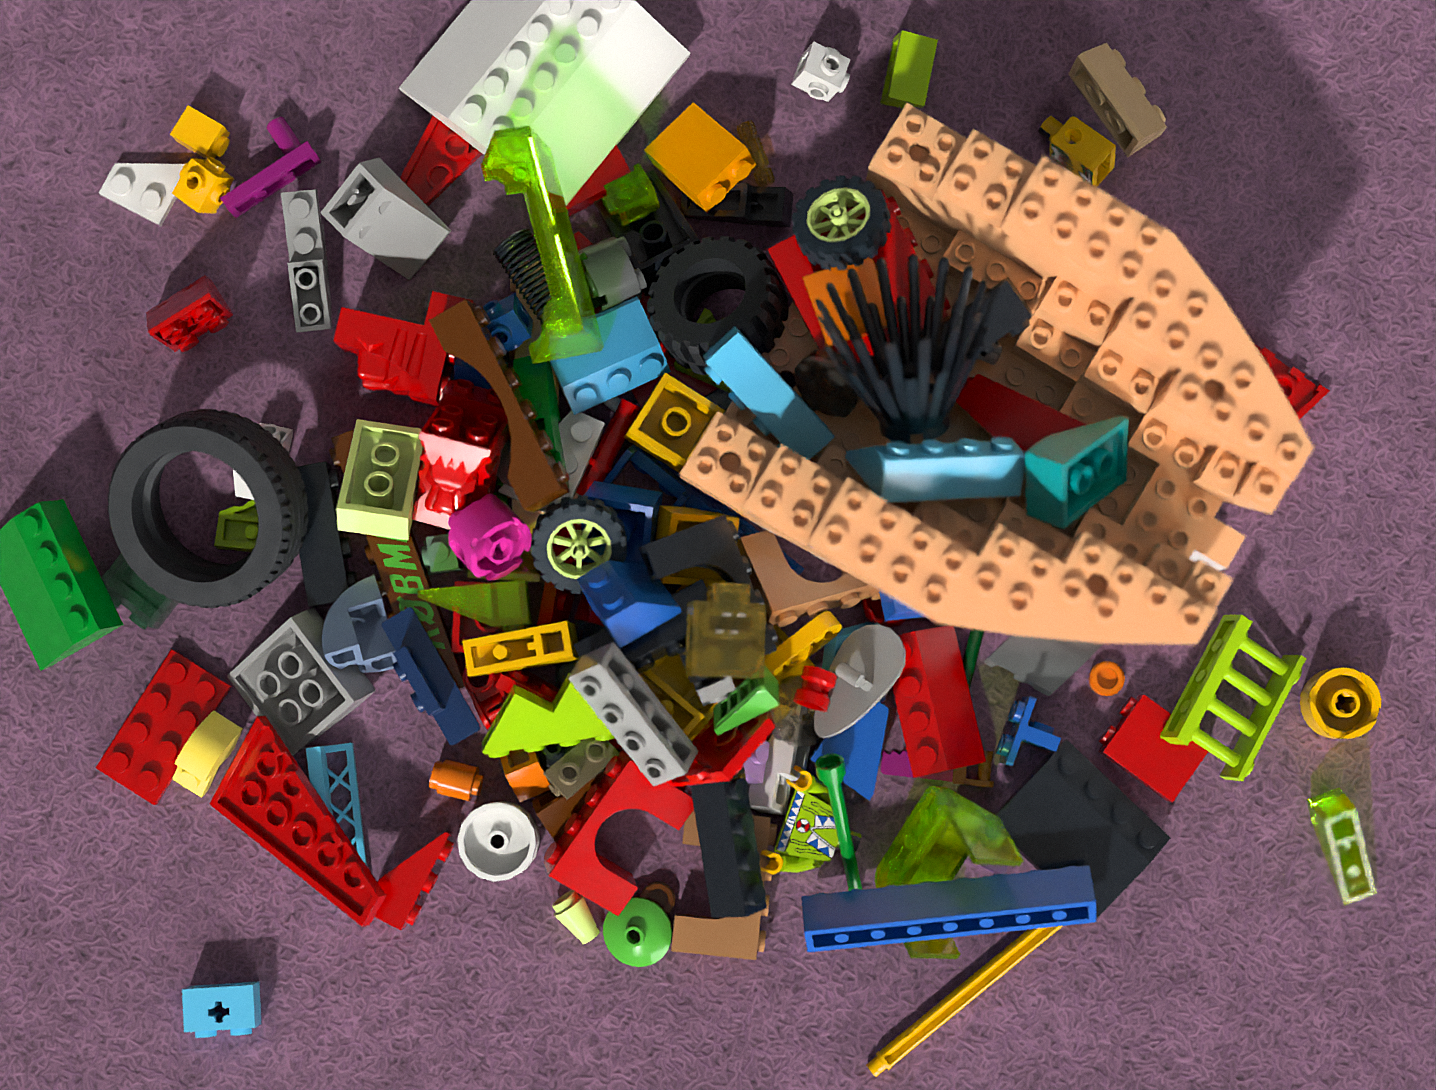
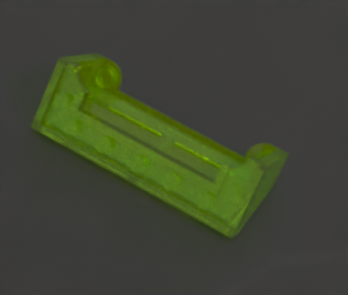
M530 126L496 130L493 132L481 163L484 180L486 182L494 179L502 183L505 187L506 195L524 194L552 299L543 310L544 323L541 327L542 333L538 340L531 342L529 345L532 363L600 352L604 345L551 149Z

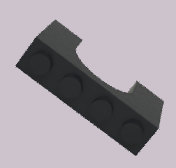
M725 515L639 547L651 582L687 568L702 567L720 575L727 585H737V593H739L737 612H756L755 659L777 651L775 643L778 642L776 631L772 623H767L762 612V609L765 608L763 597L760 591L752 586L749 575L752 574L750 563L744 554L740 555L736 541L739 540L737 529L732 521H727ZM694 643L678 649L690 683L698 682L726 671L693 669Z

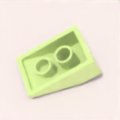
M356 420L337 504L338 530L409 540L413 507L417 498L420 479L419 469L422 466L420 455L424 450L419 439L420 428Z

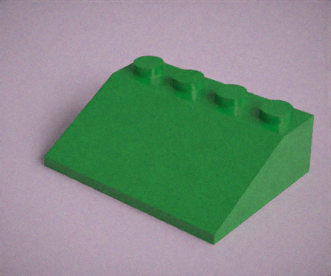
M64 499L38 502L13 517L0 529V586L41 671L123 625Z

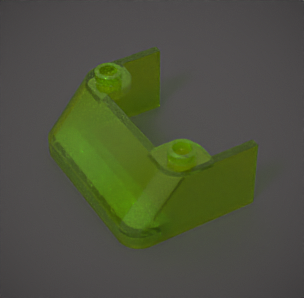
M930 786L923 793L879 863L875 872L876 888H883L888 885L901 886L920 884L925 881L953 880L968 856L973 864L1021 866L1024 860L998 816L947 787ZM952 937L903 943L910 958L958 959L961 955Z

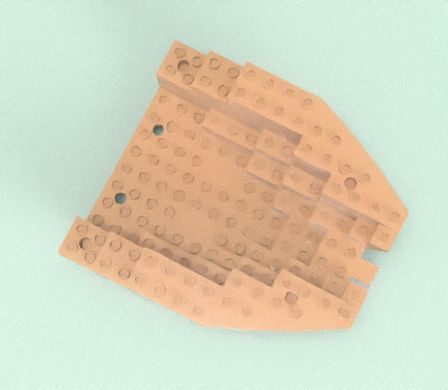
M907 103L870 162L866 181L869 180L874 183L877 190L882 189L887 198L893 196L902 213L897 218L903 229L909 227L918 243L914 250L919 260L926 258L935 276L930 279L935 290L939 260L942 257L948 259L946 297L951 305V309L947 310L948 318H950L953 304L957 301L964 269L969 265L973 268V274L965 306L974 301L978 286L982 280H987L984 292L986 293L1008 277L1033 312L1032 317L1027 319L1030 325L1014 337L1007 333L997 340L1002 346V352L997 363L992 365L977 359L968 378L971 376L974 378L979 373L1088 425L1118 416L1127 417V481L1064 529L1026 515V467L1024 468L1021 496L901 502L885 501L871 491L845 456L846 451L871 446H887V443L893 441L882 436L878 419L845 378L840 376L833 379L794 302L789 307L788 319L782 321L785 326L780 339L775 338V347L769 353L764 352L762 356L779 374L787 372L795 377L796 384L793 390L830 428L835 437L815 456L807 460L783 444L779 448L776 447L780 441L772 433L765 436L753 423L752 420L756 418V415L748 407L742 411L732 401L724 415L720 412H717L680 472L681 479L762 528L787 539L937 623L1017 636L1096 643L1197 644L1215 615L1217 605L1233 580L1220 572V570L1228 568L1246 537L1214 518L1222 503L1226 502L1272 514L1290 482L1295 480L1314 448L1271 370L1221 294L1174 233L1044 156L1036 166L973 129L967 139ZM956 402L950 411V428L942 436L934 439L942 443H957L959 439L964 438L973 439L978 442L992 441L994 437ZM910 435L911 444L908 445L922 444L923 435Z

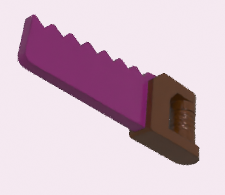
M984 750L987 762L978 764L977 780L966 779L967 767L919 778L994 788V781H991L993 751ZM882 751V774L913 777L908 753L902 751L899 755L895 751H892L890 754Z

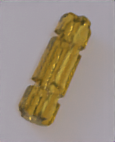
M752 120L737 125V133L740 141H744L742 144L747 147L756 163V166L751 169L755 171L754 178L757 186L767 187L775 182V177L771 167L768 168L769 161L760 137H756L758 135L756 126Z

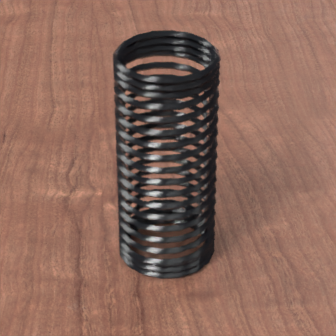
M525 228L504 239L496 246L493 255L497 258L498 263L502 264L501 268L505 269V273L509 274L508 278L512 279L513 284H516L519 294L523 295L522 299H525L526 304L530 305V309L534 310L533 314L537 315V320H541L540 324L544 325V330H546L549 336L585 320L588 313L585 312L586 310L583 309V306H578L580 301H575L576 296L572 295L573 291L568 290L569 286L565 285L566 281L561 280L562 275H557L559 270H554L555 265H550L552 260H548V255L544 254L545 250L540 249L541 245L537 244V239H534L535 235L532 234L533 232H530L531 229ZM534 248H536V249H535L532 253H530L528 256H526L525 258L521 259L520 261L514 263V262L517 261L520 257H522L524 254H526L527 252H529V251L533 250ZM540 253V254H539L538 256H536L533 260H531V261L528 262L527 264H525V265L521 266L520 268H518V267H519L520 265H522L525 261H527V260L530 259L531 257L535 256L536 254ZM542 259V260H541L539 263H537L535 266H533V267L530 268L529 270L523 272L525 269H527V268H528L529 266H531L533 263H535V262H537L538 260ZM546 264V265H545L544 267H542L540 270H538V271L535 272L534 274H532V275H530L529 277H527V276H528L530 273H532L534 270H536V269L539 268L540 266ZM548 270L545 274H543L542 276H540V277L537 278L536 280L532 281L535 277H537L538 275H540L542 272ZM552 275V276H551L550 278H548L546 281H544V282L541 283L540 285L534 287V286L537 285L540 281H542V280L545 279L546 277ZM554 281L551 285H549V286L546 287L545 289H543V290H541L540 292H538V291H539L540 289H542L544 286H546V285L549 284L550 282ZM557 285H559V286H558L557 288H555L553 291H551V292L548 293L547 295L543 296V295H544L545 293H547L549 290H551L552 288H554V287H556ZM560 292L558 295L547 301L550 297ZM563 296H565V297H564L563 299H561L559 302H557L556 304L552 305L554 302H556L557 300H559L560 298H562ZM566 303L564 306H562V307L559 308L558 310L554 311V310L557 309L559 306H561L562 304ZM571 307L569 310L558 316L560 313Z

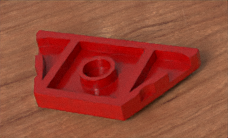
M770 710L720 735H717L714 731L713 716L691 741L698 750V753L687 773L666 783L670 787L730 781L776 727Z

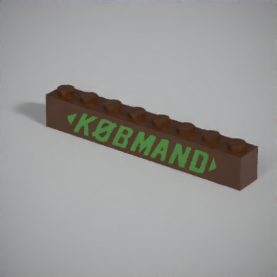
M354 429L331 438L334 445L333 448L329 449L332 461L336 468H342L343 473H345ZM412 528L409 540L365 534L369 545L364 546L366 556L371 566L377 565L380 578L376 579L380 594L383 599L388 597L392 607V611L388 612V617L391 618L408 607L413 608L459 689H465L466 687L462 680L463 670L457 653L451 652L452 639L426 567L424 566Z

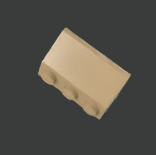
M1104 43L1078 55L1068 75L1123 152L1129 157L1162 135L1167 127L1164 123L1166 119L1157 105L1152 106L1147 100L1145 88L1140 80L1136 77L1132 78L1124 68L1126 63L1120 52L1116 49L1112 50L1107 43Z

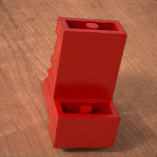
M432 291L424 325L341 307L333 342L344 352L358 356L357 374L362 379V385L365 389L372 391L388 390L396 395L410 396L415 402L437 408L441 391L451 379L452 368L457 357L444 351L429 320L462 302L465 298ZM466 299L475 304L474 300Z
M450 379L441 391L438 407L419 433V439L424 448L420 455V460L424 463L419 469L418 498L414 502L412 520L450 530L448 520L455 511L465 509L471 503L482 499L487 494H494L502 449L511 434L502 402L493 388L485 389L478 387L473 382L465 379Z

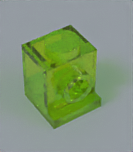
M640 163L633 166L634 171L604 185L607 195L602 197L603 203L610 216L617 214L623 226L661 208L654 186Z

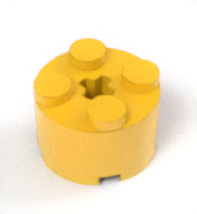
M1332 668L1318 672L1307 681L1301 691L1300 708L1305 722L1317 734L1333 739H1351L1364 735L1375 725L1379 708H1381V695L1377 685L1368 675L1351 668ZM1339 697L1345 699V703L1341 705L1342 709H1337L1335 706Z

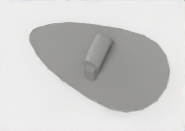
M879 624L865 625L853 631L842 643L828 670L838 676L835 687L828 693L830 699L828 710L826 712L815 710L814 730L819 737L830 738L854 725L886 695L900 677L905 666L906 650L902 639L891 628Z

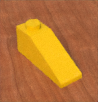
M568 621L462 641L469 677L580 660L574 644L578 643L575 624Z

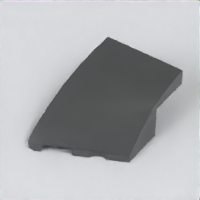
M1010 635L984 662L990 667L998 665L1014 673V679L1022 683H1028L1034 689L1049 696L1072 676L1104 643Z

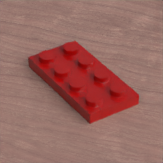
M171 649L101 758L96 769L149 803L157 805L173 780L178 767L175 762L182 748L204 719L213 710L217 711L232 686L181 653Z

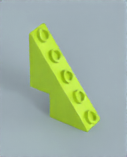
M568 673L552 703L514 684L482 741V753L488 754L491 758H498L508 755L512 750L524 749L526 752H536L543 750L545 745L559 743L560 746H573L579 744L581 739L595 737V740L605 741L615 737L602 720L598 718L580 692L576 690L568 679L571 673Z

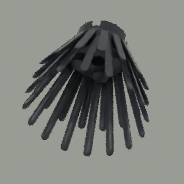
M910 255L908 258L910 328L907 301L903 296H899L896 299L897 324L887 264L882 258L876 261V270L890 343L887 342L876 304H867L856 270L854 268L848 269L847 276L880 375L854 319L848 314L834 284L827 282L826 289L866 374L822 300L816 299V305L823 317L817 316L852 372L850 373L831 347L824 345L826 352L833 360L831 362L878 419L882 436L890 441L911 444L910 435L917 434L923 435V441L934 440L942 436L950 428V411L985 344L983 340L988 331V326L980 331L966 360L989 300V296L982 300L987 286V280L984 279L978 286L953 362L960 333V324L973 274V268L970 265L964 269L957 301L952 306L939 367L938 358L949 261L946 257H942L939 260L935 297L931 295L926 299L924 335L922 340L919 259L916 255Z

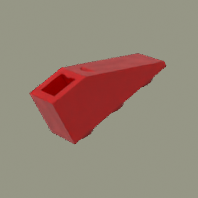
M446 831L378 880V884L387 896L375 915L377 919L399 930L404 929L407 923L412 926L414 925L422 910V906L417 904L421 898L419 895L421 890L429 894L439 875L431 871L437 859L446 862L455 843L448 840L452 836V832Z

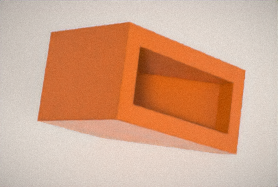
M524 749L512 750L508 755L500 757L504 774L519 802L550 790L549 785L551 783L543 774L546 768L539 759V751L526 752Z

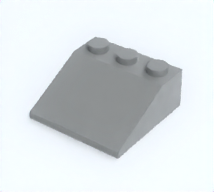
M314 607L290 617L227 675L255 715H266L292 756L296 755L351 713L376 691L365 674L359 671L358 666L348 665L341 670L332 666L326 660L322 648L324 620Z

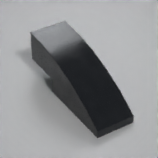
M737 183L726 194L725 198L719 204L714 205L707 213L682 192L680 211L685 218L769 227H790L794 194L786 187L751 186L749 183Z

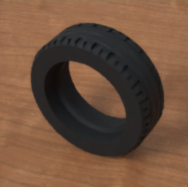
M198 409L196 411L191 410L180 413L140 434L127 446L121 454V459L117 461L111 475L108 493V513L112 533L121 554L133 571L147 585L165 597L181 604L193 607L198 606L200 608H218L220 606L235 605L251 598L276 580L291 566L294 558L300 552L304 542L303 537L306 535V525L308 524V504L306 501L308 499L304 489V482L293 458L290 457L289 452L281 445V442L274 438L268 430L263 429L258 423L252 422L251 419L243 418L234 412ZM190 451L211 455L230 466L245 482L254 499L259 523L256 545L245 558L232 564H220L205 560L183 546L172 533L162 512L159 491L164 467L174 457Z

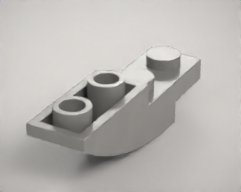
M318 190L281 193L290 262L287 265L296 332L332 329L324 224L321 222Z

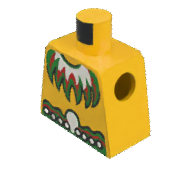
M1049 116L1040 126L1038 132L1050 141V157L1064 169L1095 187L1113 170L1115 166L1116 145L1078 118L1072 116L1063 125L1053 116ZM1073 140L1075 144H1069V142Z

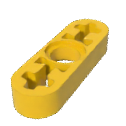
M831 611L819 614L779 645L777 651L766 655L757 662L755 670L765 665L773 676L780 681L836 637L841 631L842 625Z

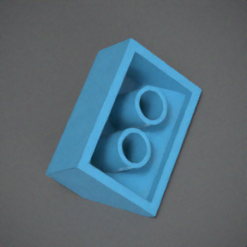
M637 296L540 339L561 390L574 415L664 375L665 372H671L660 343Z

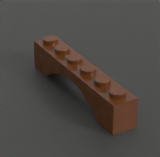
M465 299L430 319L429 321L444 351L476 368L491 384L502 402L511 434V461L508 479L523 509L535 512L571 492L566 484L570 480L569 475L560 461L555 462L550 450L554 449L553 443L545 430H539L534 420L538 417L536 409L528 398L524 400L519 390L522 382L516 371L512 367H507L503 356L506 355V350L497 336L492 337L487 325L491 324V321L484 308Z

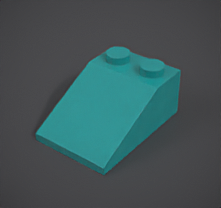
M1118 416L1049 435L1027 450L1024 460L1026 467V515L1064 529L1126 482L1128 418Z

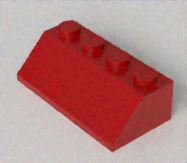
M947 625L898 635L905 647L906 657L905 666L892 689L913 778L987 762L955 626Z

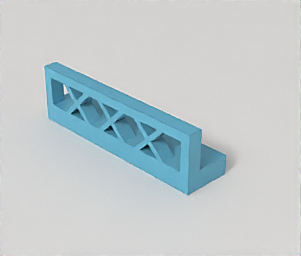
M353 743L306 748L309 781L333 815L334 810L340 815L336 819L337 823L339 824L344 818L355 827V836L351 843L354 845L356 842L357 852L367 866ZM346 750L347 767L338 776L328 768L326 753ZM347 773L349 774L350 785L343 780ZM329 775L336 780L331 787L329 783ZM339 783L351 792V801L343 811L331 801V793ZM351 807L353 809L354 820L347 815Z

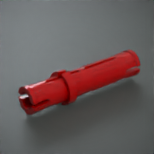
M621 398L613 418L609 422L597 449L588 463L577 488V494L584 495L594 481H604L607 474L613 469L611 466L625 441L623 437L642 408Z

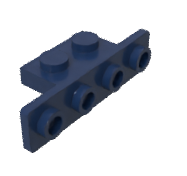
M408 607L382 622L381 626L395 649L393 655L397 661L392 664L393 668L402 682L408 680L412 686L414 693L410 694V697L420 713L426 711L428 716L435 718L450 745H455L479 731L481 725L414 609Z

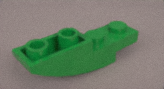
M546 352L514 359L513 369L522 382L519 390L524 400L528 398L536 409L538 417L534 420L539 430H545L554 446V449L550 450L555 462L560 461L566 469L558 422L561 421L552 368Z

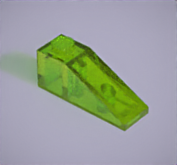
M526 580L417 590L418 598L493 627H502V633L524 629L523 625L532 624L529 587Z
M1340 788L1307 799L1313 828L1343 905L1346 906L1377 894L1357 808Z

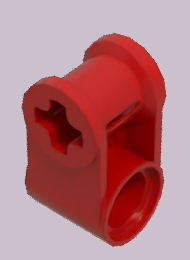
M465 667L462 675L463 683L473 700L477 714L488 730L500 708L489 712V709L500 703L503 704L509 693L495 687V673L488 674V682L483 687L474 685L468 676L467 667Z

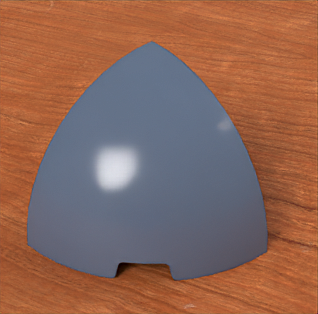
M374 575L355 583L343 592L331 606L322 629L324 656L332 666L342 670L348 665L358 666L361 673L394 669L392 664L397 661L393 655L395 649L381 626L382 622L387 620Z

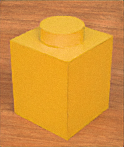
M187 105L170 133L178 143L205 159L207 157H221L227 150L230 142L227 138L230 133L223 125Z

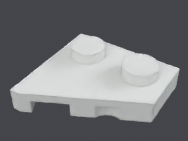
M115 163L99 194L162 226L177 199L172 192L180 179V171L185 164Z

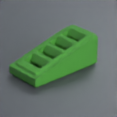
M765 665L755 670L736 687V690L731 691L726 699L714 706V731L717 735H720L779 706L778 680Z

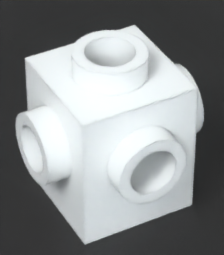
M813 41L801 55L791 85L806 91L815 99H823L828 102L837 92L842 93L847 86L850 74L846 73L850 59L841 55L833 48L824 47Z

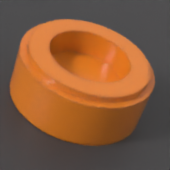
M1102 661L1092 667L1088 680L1090 687L1095 693L1101 696H1112L1122 689L1125 676L1118 664L1111 661Z

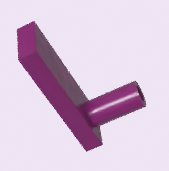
M277 117L266 126V129L284 156L220 198L235 218L322 162L308 141L303 144L300 143L284 117Z

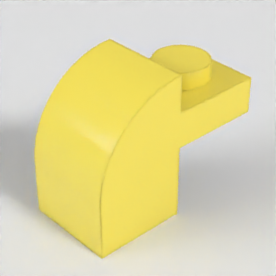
M213 710L196 728L182 748L175 762L178 767L173 780L202 798L210 788L219 766L234 750L243 728Z

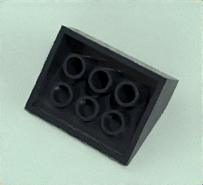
M1067 739L1058 745L1057 751H1050L988 822L1037 870L1061 869L1067 866H1090L1096 900V919L1139 876L1171 839Z

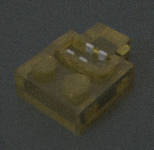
M711 583L707 585V602L692 601L687 603L686 677L764 678L766 604L749 603L750 584Z

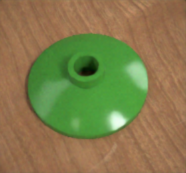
M632 897L619 916L609 911L605 917L603 924L605 944L611 954L624 964L634 967L652 965L666 954L672 942V924L667 913L660 905L650 899ZM629 931H637L640 934V940H632Z

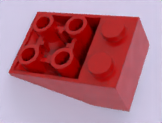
M204 275L146 312L147 330L152 337L176 352L180 349L181 352H185L195 347L199 343L198 337L210 331L213 334L225 328L229 324L227 319L233 316V313L213 281Z

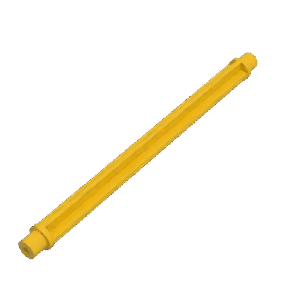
M1062 926L1026 930L888 1045L875 1053L877 1056L866 1064L875 1077L885 1069L890 1070L894 1064Z

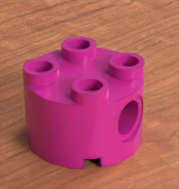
M487 494L482 499L471 503L465 509L455 511L448 520L450 527L448 544L450 548L478 578L484 576L487 580H497L507 576L523 562L520 555L524 549L527 552L530 550L532 534L528 526L505 502L501 501L494 494Z

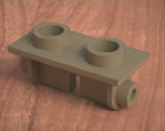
M595 737L583 739L543 774L551 782L549 788L557 797L562 794L568 800L606 768L613 756H618L620 753L608 740L598 741L595 740Z

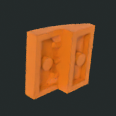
M869 257L863 260L864 264L857 267L854 264L847 266L846 270H837V267H831V270L825 269L803 277L816 316L823 317L816 305V299H820L827 307L845 340L850 338L828 294L826 284L827 282L834 284L848 314L854 319L862 337L866 336L867 333L847 276V271L850 268H854L858 274L867 304H876L883 328H887L877 270L873 259ZM818 319L827 346L834 345Z

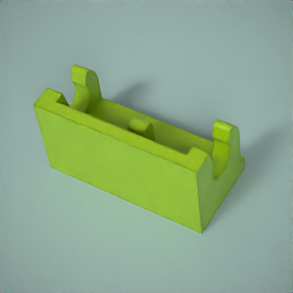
M904 30L893 38L880 104L904 108L907 103L918 108L925 106L938 42L937 39Z

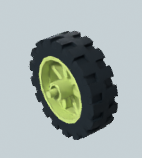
M845 175L836 176L835 180L829 181V179H825L819 182L820 186L815 189L812 186L805 192L806 197L799 199L796 204L797 212L792 214L794 225L792 230L803 255H806L808 260L814 265L819 263L821 268L831 270V267H837V270H846L847 266L853 264L855 267L864 264L863 260L866 258L872 259L878 254L877 249L880 246L884 247L888 240L886 235L891 232L890 212L882 192L879 189L877 190L875 184L869 180L864 182L862 177L852 176V178H846ZM847 207H854L849 212H847ZM866 212V217L864 220L856 219L861 214ZM825 217L830 220V221H826V222L821 223V221H822ZM830 231L827 237L819 235L820 233Z
M578 495V498L571 499L570 496L561 498V502L558 504L553 502L546 507L544 514L541 513L536 520V526L532 531L531 554L533 555L534 566L537 570L541 571V577L547 583L550 581L554 583V587L558 590L564 591L565 588L571 590V593L581 594L582 589L577 581L578 577L607 560L616 562L626 561L627 536L622 519L617 517V512L611 506L609 508L604 506L602 500L595 498L593 501L585 495ZM572 523H585L586 526L583 530H575ZM566 526L571 537L557 536L556 533ZM593 526L603 534V536L588 539V534ZM553 543L569 546V548L556 556L553 550ZM606 543L602 556L589 548ZM572 555L576 559V566L567 564L564 560ZM586 556L595 561L589 565L582 566V559Z

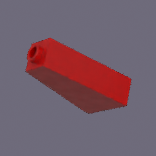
M979 373L974 378L972 376L967 378L956 400V403L994 438L1005 437L1013 440L1025 454L1027 450L1049 435L1088 425Z

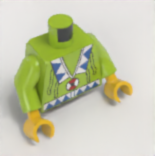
M797 765L794 766V769L800 772L799 779L795 782L786 780V783L794 788V792L775 843L774 852L768 850L761 851V855L770 857V862L766 867L760 866L761 871L769 874H776L779 871L798 873L820 868L825 861L831 862L835 848L840 849L827 785H824L819 778ZM851 830L856 853L862 834Z

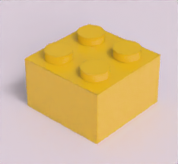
M665 372L623 438L680 473L717 412L723 414L725 410Z

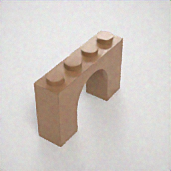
M768 530L740 537L737 542L740 555L744 554L750 563L752 574L749 575L752 586L754 589L757 588L763 597L765 608L762 609L765 620L767 623L771 622L772 625L777 624L778 627H784L803 616L809 615L810 618H815L819 614L840 606L841 609H847L858 604L860 600L872 598V600L880 599L878 589L842 570V575L839 579L827 583L812 582L799 576L787 563L775 534Z
M693 810L684 823L682 844L700 846L695 812ZM752 814L757 849L760 855V866L766 867L770 860L767 859V856L761 855V851L768 850V845L775 846L777 825L770 824L771 816ZM761 871L764 886V880L771 881L772 874ZM766 895V909L746 918L709 917L675 913L671 951L756 960L757 952H764L766 931L759 930L761 916L768 917L770 895Z

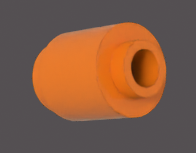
M447 759L444 762L436 761L432 769L429 788L436 789L437 794L471 801L473 795H480L484 776L479 775V767Z

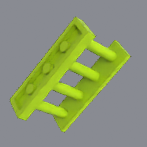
M1242 614L1223 615L1160 735L1162 739L1170 744L1188 745L1190 741L1195 742L1224 761L1226 764L1220 777L1225 780L1244 781L1245 777L1253 770L1254 759L1292 686L1300 679L1302 674L1301 668L1307 659L1302 655H1283L1280 659L1248 637V630L1252 621ZM1238 649L1243 650L1274 671L1265 689L1232 668L1231 662ZM1223 679L1258 702L1249 720L1216 698V691ZM1206 710L1211 711L1242 732L1233 750L1200 729L1199 723Z

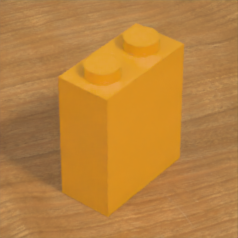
M694 102L644 149L652 164L706 213L714 205L719 204L726 194L739 181L745 179L751 172V169L756 166L747 147Z

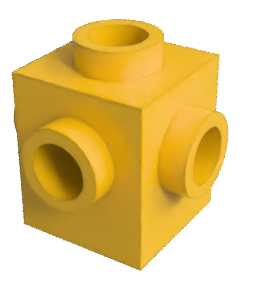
M191 158L182 167L179 175L180 179L172 194L197 213H216L219 206L223 204L220 198L230 192V186L235 178L224 171L225 165L214 158Z

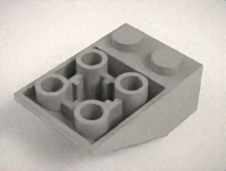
M380 158L360 162L320 212L346 239L409 280L418 273L451 232L438 216Z

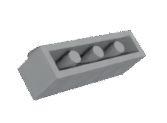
M613 642L581 656L568 679L650 783L656 786L685 775L698 750Z

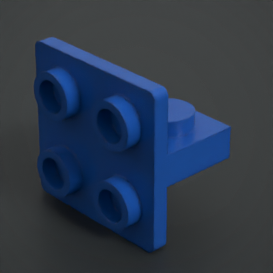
M1024 696L1021 701H1014L1008 715V721L1013 722L1009 734H1002L996 749V754L1001 755L999 763L1013 766L1021 741L1047 751H1057L1061 738L1052 735L1055 728L1036 721L1029 722L1037 698Z

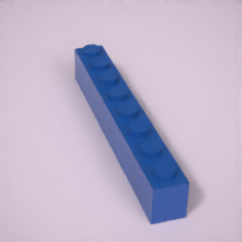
M1067 866L1061 869L1031 870L1023 873L994 874L992 876L976 878L962 877L948 881H925L920 884L888 885L883 888L852 889L845 892L816 893L814 895L801 896L804 935L808 952L1096 922V900L1090 866Z

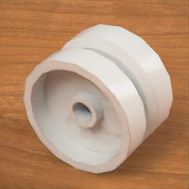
M507 801L484 804L472 811L462 823L458 835L459 855L465 866L479 878L490 881L509 880L526 870L536 858L540 844L539 829L532 815L520 805ZM496 834L503 836L505 841L504 845L498 848L492 844L495 841L494 835Z

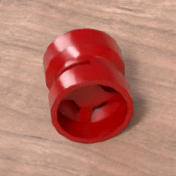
M805 665L800 676L803 680L802 687L796 690L793 701L806 708L826 712L830 704L828 693L835 687L838 676L828 670Z

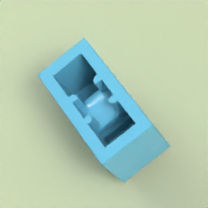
M259 981L194 985L182 989L184 1032H195L196 1038L217 1036V1030H230V1034L233 1036L252 1034V1028L261 1025ZM221 1002L223 1008H229V1014L223 1016V1019L221 1013H215V1007L221 1005Z

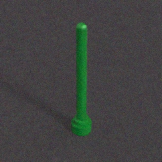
M826 754L819 757L815 762L817 776L824 785H827L848 891L862 889L841 785L846 774L844 758L839 754Z

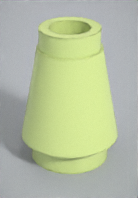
M571 890L552 904L553 909L556 911L554 916L582 944L590 942L600 933L584 896L578 895L577 892Z

